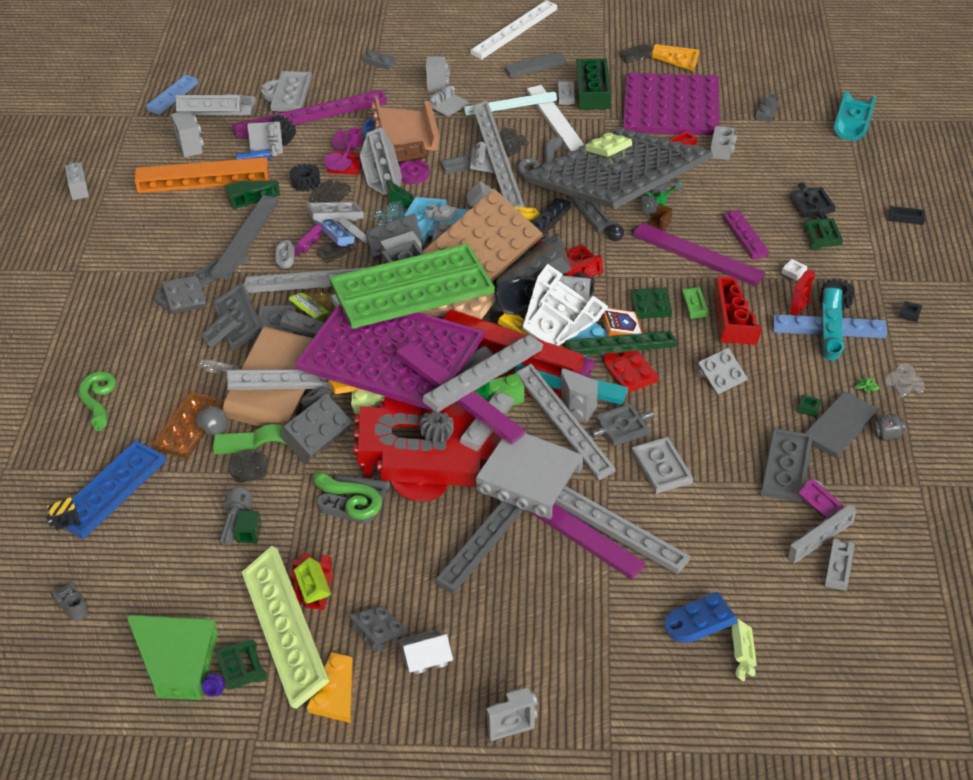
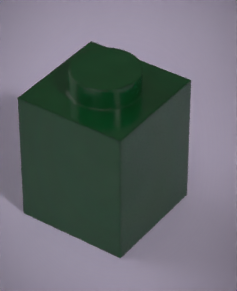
M238 511L234 528L237 543L258 544L262 526L259 511Z

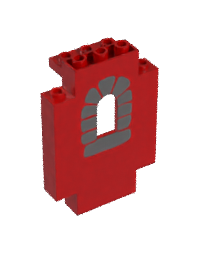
M384 396V402H380L379 408L360 406V414L355 415V426H359V428H355L354 440L358 441V443H354L353 455H357V464H360V469H364L363 478H371L373 465H377V472H381L380 480L477 487L476 477L502 440V437L493 431L478 451L461 444V437L476 417L456 402L440 411L442 414L448 413V417H451L454 430L449 440H444L442 443L435 441L433 444L432 440L396 437L392 433L393 428L398 426L420 428V421L424 414H430L431 410Z

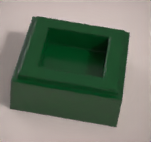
M802 395L797 413L817 417L821 399Z

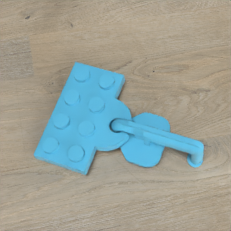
M415 197L403 216L415 213L423 240L421 246L424 245L429 236H433L437 223H446L436 221L434 217H426L425 210H430V204H434L437 207L447 205V200ZM457 209L456 216L447 224L453 225L469 210Z

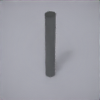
M344 475L336 477L337 481L362 483L373 488L389 489L390 487L389 481Z

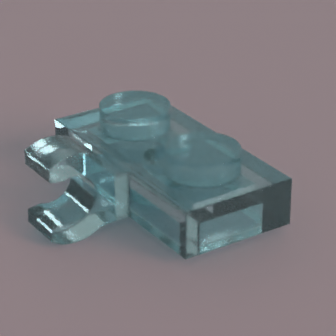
M395 201L386 206V212L376 211L374 216L382 217V219L377 221L378 225L405 217L402 202Z

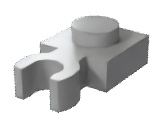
M430 204V210H425L426 217H434V220L450 223L457 214L456 207L447 205L437 207L434 204Z

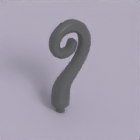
M554 136L547 142L544 149L545 163L554 161V153L562 147L563 137ZM524 158L518 163L517 170L524 178V175L530 173L525 168L526 165H532L533 169H538L541 166L539 161L534 158Z

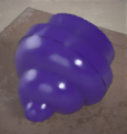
M212 673L203 679L202 690L207 696H218L224 691L225 682L220 675Z

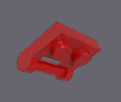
M806 270L795 285L790 315L798 316L800 311L805 310L806 304L811 302L812 281L815 279V272L813 270Z

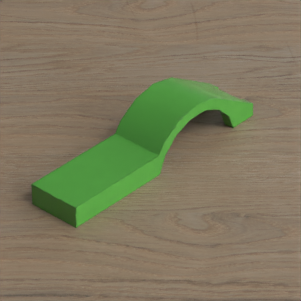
M270 424L262 426L252 433L217 434L214 437V454L255 452L260 444L269 441L286 444L279 436L284 426Z

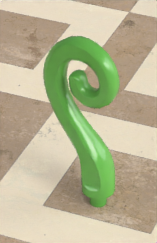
M108 372L92 373L85 377L79 385V397L85 406L92 411L91 424L96 431H101L102 428L106 427L108 415L104 406L89 394V389L92 385V391L97 395H105L112 392L116 386V379ZM105 381L107 385L100 387L96 382Z
M316 472L313 475L315 479L314 484L328 494H361L371 500V504L367 508L358 510L354 507L356 505L366 506L368 503L367 498L361 495L351 497L345 505L346 512L351 518L357 520L368 519L380 511L382 498L379 492L372 486L356 482L337 481L326 473Z

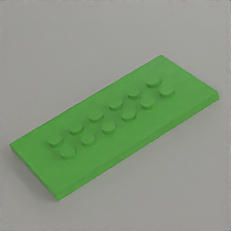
M469 243L329 277L330 284L352 329L494 293V285Z

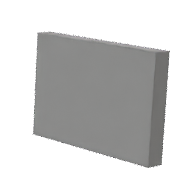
M669 437L632 447V454L656 494L693 483L694 478Z

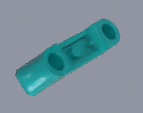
M825 288L823 291L821 308L823 331L822 355L828 360L839 359L844 350L842 328L843 291L840 288Z

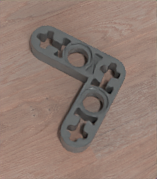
M376 474L371 479L380 480L381 474ZM375 488L381 495L383 502L389 489ZM326 493L317 500L319 511L323 514L363 524L371 522L375 517L374 515L363 520L351 518L346 511L341 510L349 498ZM367 499L368 503L366 506L356 505L354 508L358 510L365 509L371 504V501Z

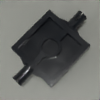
M800 182L798 184L800 191L790 193V199L802 218L818 216L820 219H828L825 214L835 212L836 206L822 187L808 188L804 182Z

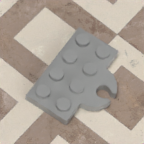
M282 71L279 80H272L263 84L261 94L265 100L271 102V111L288 112L303 108L312 80V72Z

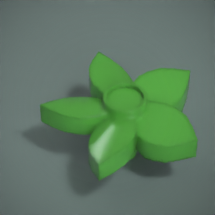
M859 378L860 384L855 386V389H864V393L867 395L870 390H879V386L874 383L873 378H866V380Z

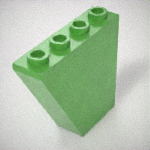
M129 615L128 622L157 698L201 700L203 696V679L208 675L218 637L215 620L207 618L189 619L186 617L169 618L165 616Z

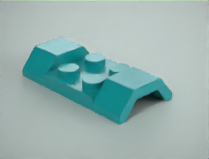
M845 91L834 125V130L840 139L858 141L866 135L877 96H872L867 101L853 99L849 92Z

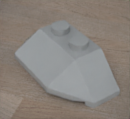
M382 127L368 132L360 152L367 185L381 194L387 195V180L399 187L402 180L395 149Z

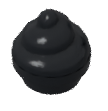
M614 223L607 229V236L611 241H620L624 236V229L619 224Z

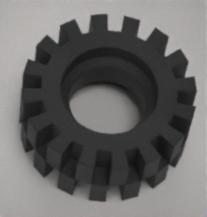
M276 115L269 122H280V128L284 131V133L281 132L282 146L283 144L287 145L296 134L295 124L292 125V120L288 121V117L284 118V115Z
M303 163L302 166L298 164V167L294 166L290 170L291 186L294 189L296 188L297 191L301 189V192H304V190L310 191V189L314 190L320 184L318 167L316 165L312 166L310 163L308 165Z
M833 278L832 281L829 279L827 283L824 282L822 285L821 303L823 302V291L825 288H840L843 291L842 311L845 310V307L848 309L853 303L855 288L852 287L851 283L847 284L848 281L846 280L842 282V279L836 281V278Z

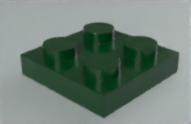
M667 287L631 290L633 308L638 319L672 317Z

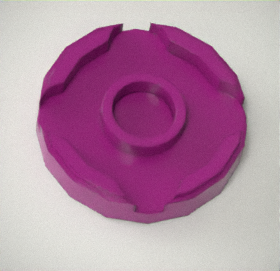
M405 161L399 165L402 175L401 181L404 183L418 184L429 178V166L423 161Z

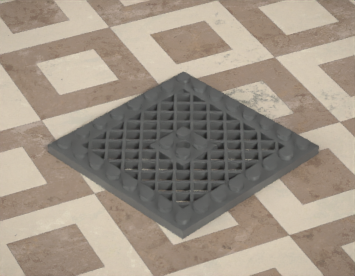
M617 128L612 133L631 139V146L606 157L588 152L585 145H582L579 149L570 151L563 157L555 158V161L545 163L542 167L531 170L530 173L524 175V180L537 186L615 209L713 158L712 151L705 150V148L693 147V145L681 144V142L649 136L646 133H637L634 130L629 131L624 128Z

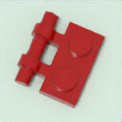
M338 150L337 152H331L339 153L341 155L345 154V152H343L342 150ZM357 151L348 152L346 158L352 161L348 169L336 171L327 168V173L359 175L362 167L360 153H357Z

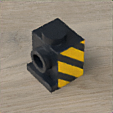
M71 497L47 506L49 515H46L50 527H55L56 531L73 524L81 525Z

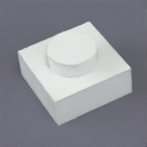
M791 259L782 268V274L797 281L807 270V266Z

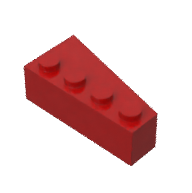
M717 276L713 289V298L720 342L757 345L762 328L760 324L756 323V316L754 313H751L748 301L743 298V292L736 278Z

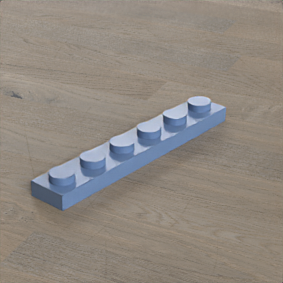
M774 314L773 332L823 335L822 317ZM842 318L843 336L886 338L887 336L886 320Z

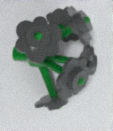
M671 179L670 182L674 185L671 189H669L670 184L667 181L640 195L639 197L642 198L641 208L644 209L645 214L655 213L658 204L667 206L665 203L667 201L666 197L675 189L683 194L682 182L678 179Z

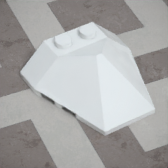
M547 264L536 280L522 329L537 339L560 346L565 343V340L571 339L597 322L608 306L594 296L589 301L584 299L559 280L563 274Z

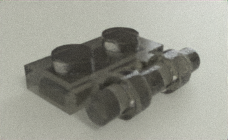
M505 127L504 132L506 134L499 132L507 157L520 152L521 145L527 147L529 141L523 135L517 134V131L513 128Z
M327 180L320 185L318 190H314L311 193L309 201L340 202L351 191V187L339 181L333 184L332 180Z

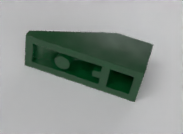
M277 180L238 181L225 185L227 200L233 210L257 203L263 195L271 197L280 196Z

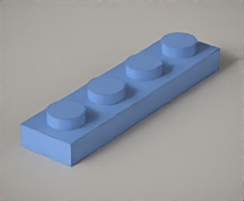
M184 75L147 104V110L160 115L176 102V95H185L198 84L197 78Z
M325 219L323 222H317L314 220V223L316 225L319 224L323 228L322 231L337 245L347 246L354 243V236L337 221Z

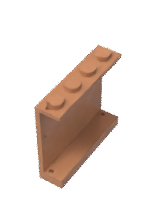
M375 96L374 102L371 103V112H373V121H375L374 128L382 127L393 146L423 141L425 150L437 151L440 136L430 101H424L422 111L382 108L379 106L378 97Z

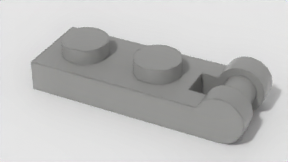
M833 539L825 587L847 591L855 542L849 541L845 543L840 542V539Z

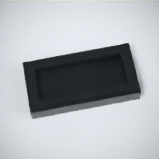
M890 206L889 221L924 225L925 210Z

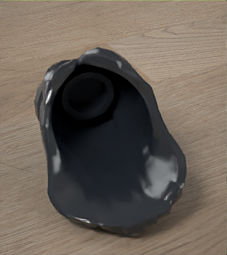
M526 276L501 282L496 292V303L499 308L508 315H518L528 308L537 278Z

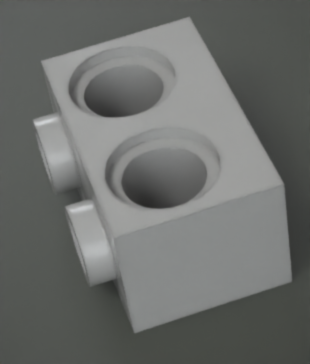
M715 126L711 143L714 159L730 160V155L734 154L737 135H734L735 128Z
M82 163L65 165L72 200L89 197Z

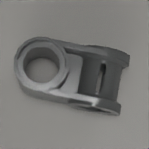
M68 581L67 585L58 591L51 592L55 603L59 608H62L71 620L81 621L87 617L88 608L83 595L71 581Z

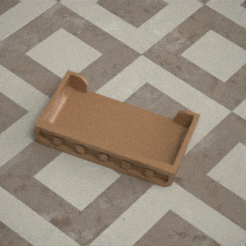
M264 326L241 370L296 369V361L314 338ZM306 389L230 390L224 402L223 412L228 419L259 427L270 424L285 426L297 417L295 410Z

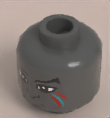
M895 413L879 416L878 421L875 422L877 437H881L883 441L900 439L902 431H906L904 419H900Z

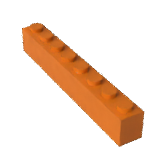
M267 157L139 167L135 171V184L138 193L225 186L238 181L269 180Z

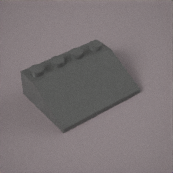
M558 233L521 255L497 277V286L503 281H510L520 277L531 276L538 278L547 264L561 274L570 271L572 268L560 235Z

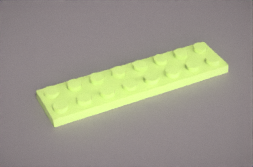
M271 546L244 569L242 575L290 706L297 709L325 686L329 679L278 549Z

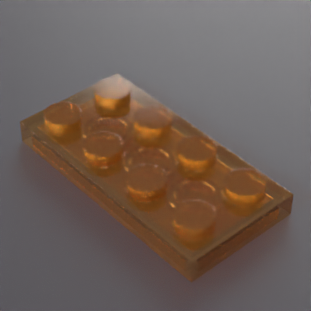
M190 391L152 443L153 449L188 459L205 435V430L197 426L196 417L198 412L207 407H218L223 410L224 400Z

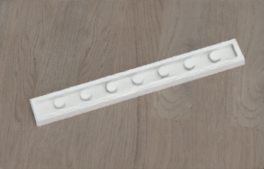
M547 0L471 49V55L480 59L485 58L556 11L557 5Z
M542 85L527 88L529 96L547 93ZM554 102L535 104L556 135L563 137L564 141L562 143L568 152L575 151L584 145Z

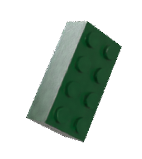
M607 58L576 59L579 110L610 109L611 89Z

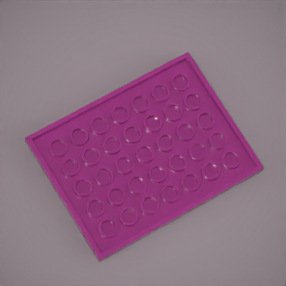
M339 304L296 361L295 368L306 373L432 410L423 402V396L437 387L396 357V351L411 343L456 377L461 374L482 341L484 331L419 312L352 329Z

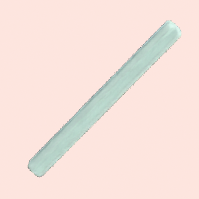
M555 92L490 102L489 106L491 112L553 102L557 100ZM473 105L464 107L466 116L475 115Z

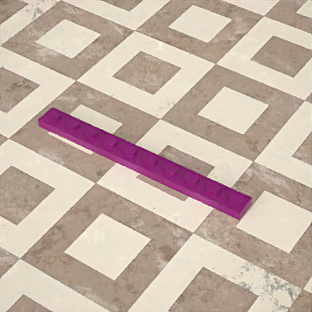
M378 90L232 124L236 138L246 137L249 135L248 123L269 122L276 115H284V118L288 117V121L292 120V125L342 113H350L359 109H366L371 107L375 96L378 97L379 105L387 103V97L383 90Z

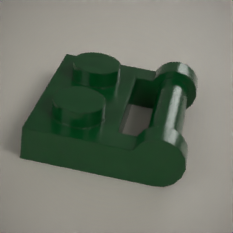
M834 218L808 220L803 223V229L810 238L812 250L842 245L843 239ZM814 228L818 229L821 239H817Z
M249 639L216 650L227 690L252 682L260 683L266 680L267 675L261 667L256 652L257 645L255 640ZM243 652L248 654L253 671L248 673L240 654Z

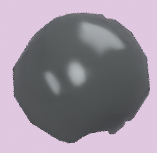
M218 407L204 408L198 412L196 417L197 426L203 428L206 435L215 436L222 434L228 425L227 416Z

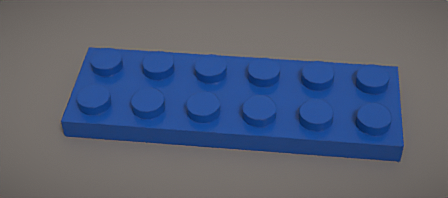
M135 440L72 498L81 525L73 524L63 529L84 540L166 462L165 455Z

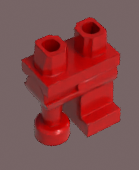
M301 553L299 559H294L292 563V587L299 605H301L304 597L301 594L294 569L309 557L313 559L309 553ZM322 555L320 556L319 563L330 589L334 577L331 556ZM328 597L318 600L319 603L311 602L307 604L305 600L304 603L306 608L325 611Z

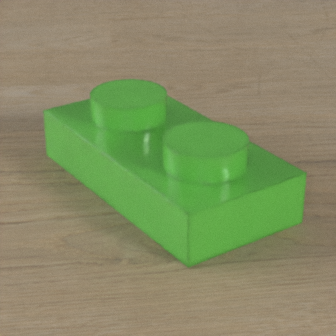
M701 288L682 289V296L689 318L708 317V309Z

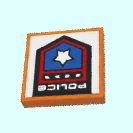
M607 308L601 316L608 336L643 333L636 313L633 311Z

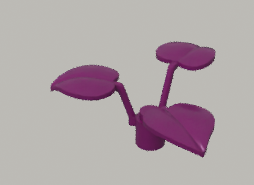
M350 128L348 134L341 129L336 132L332 139V147L336 150H346L344 155L339 153L326 155L324 166L336 171L346 170L351 166L352 161L346 158L349 150L355 149L359 144L363 146L364 139H361V130L359 128Z

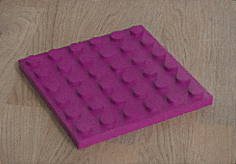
M627 73L623 124L625 130H634L637 133L682 134L688 131L692 135H713L715 126H720L719 76Z

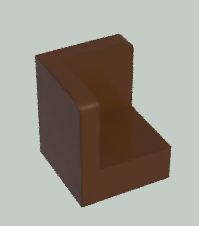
M658 204L656 212L653 213V219L648 225L664 231L671 223L672 208Z

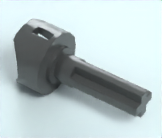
M237 487L226 494L223 506L229 512L219 540L222 546H231L235 534L234 528L238 511H248L251 509L253 502L252 494L246 489Z

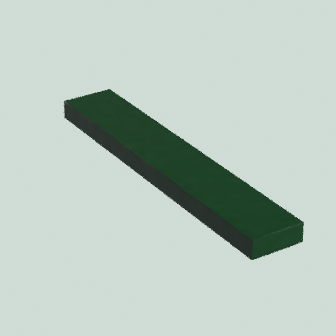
M671 331L565 340L566 349L583 355L671 348L677 345V341Z

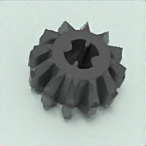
M432 410L430 414H424L419 426L421 436H425L426 441L432 440L433 444L435 441L442 443L444 440H449L454 430L452 418L448 417V413L442 414L440 411L435 413Z

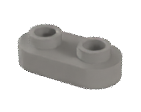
M289 240L282 241L276 247V263L281 269H287L294 262V246Z

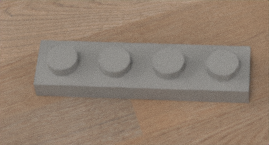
M497 391L489 403L506 415L513 406L515 399ZM476 418L461 437L460 443L478 451L493 430Z
M852 505L839 509L833 517L823 520L814 530L810 529L801 539L794 540L789 547L788 559L795 564L854 522L856 509Z

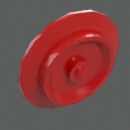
M391 481L394 490L402 497L421 502L437 499L444 494L448 485Z

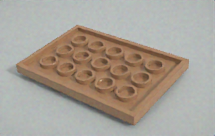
M493 189L430 244L423 253H431L469 243L492 282L542 238L543 233L500 193Z

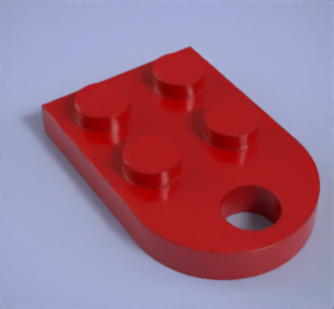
M638 351L605 354V369L618 385L628 387V393L658 382V374Z

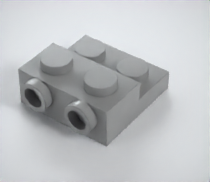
M528 687L515 689L506 694L505 703H497L487 708V727L490 741L535 728V718L538 716L535 708L537 698L534 691L530 692Z

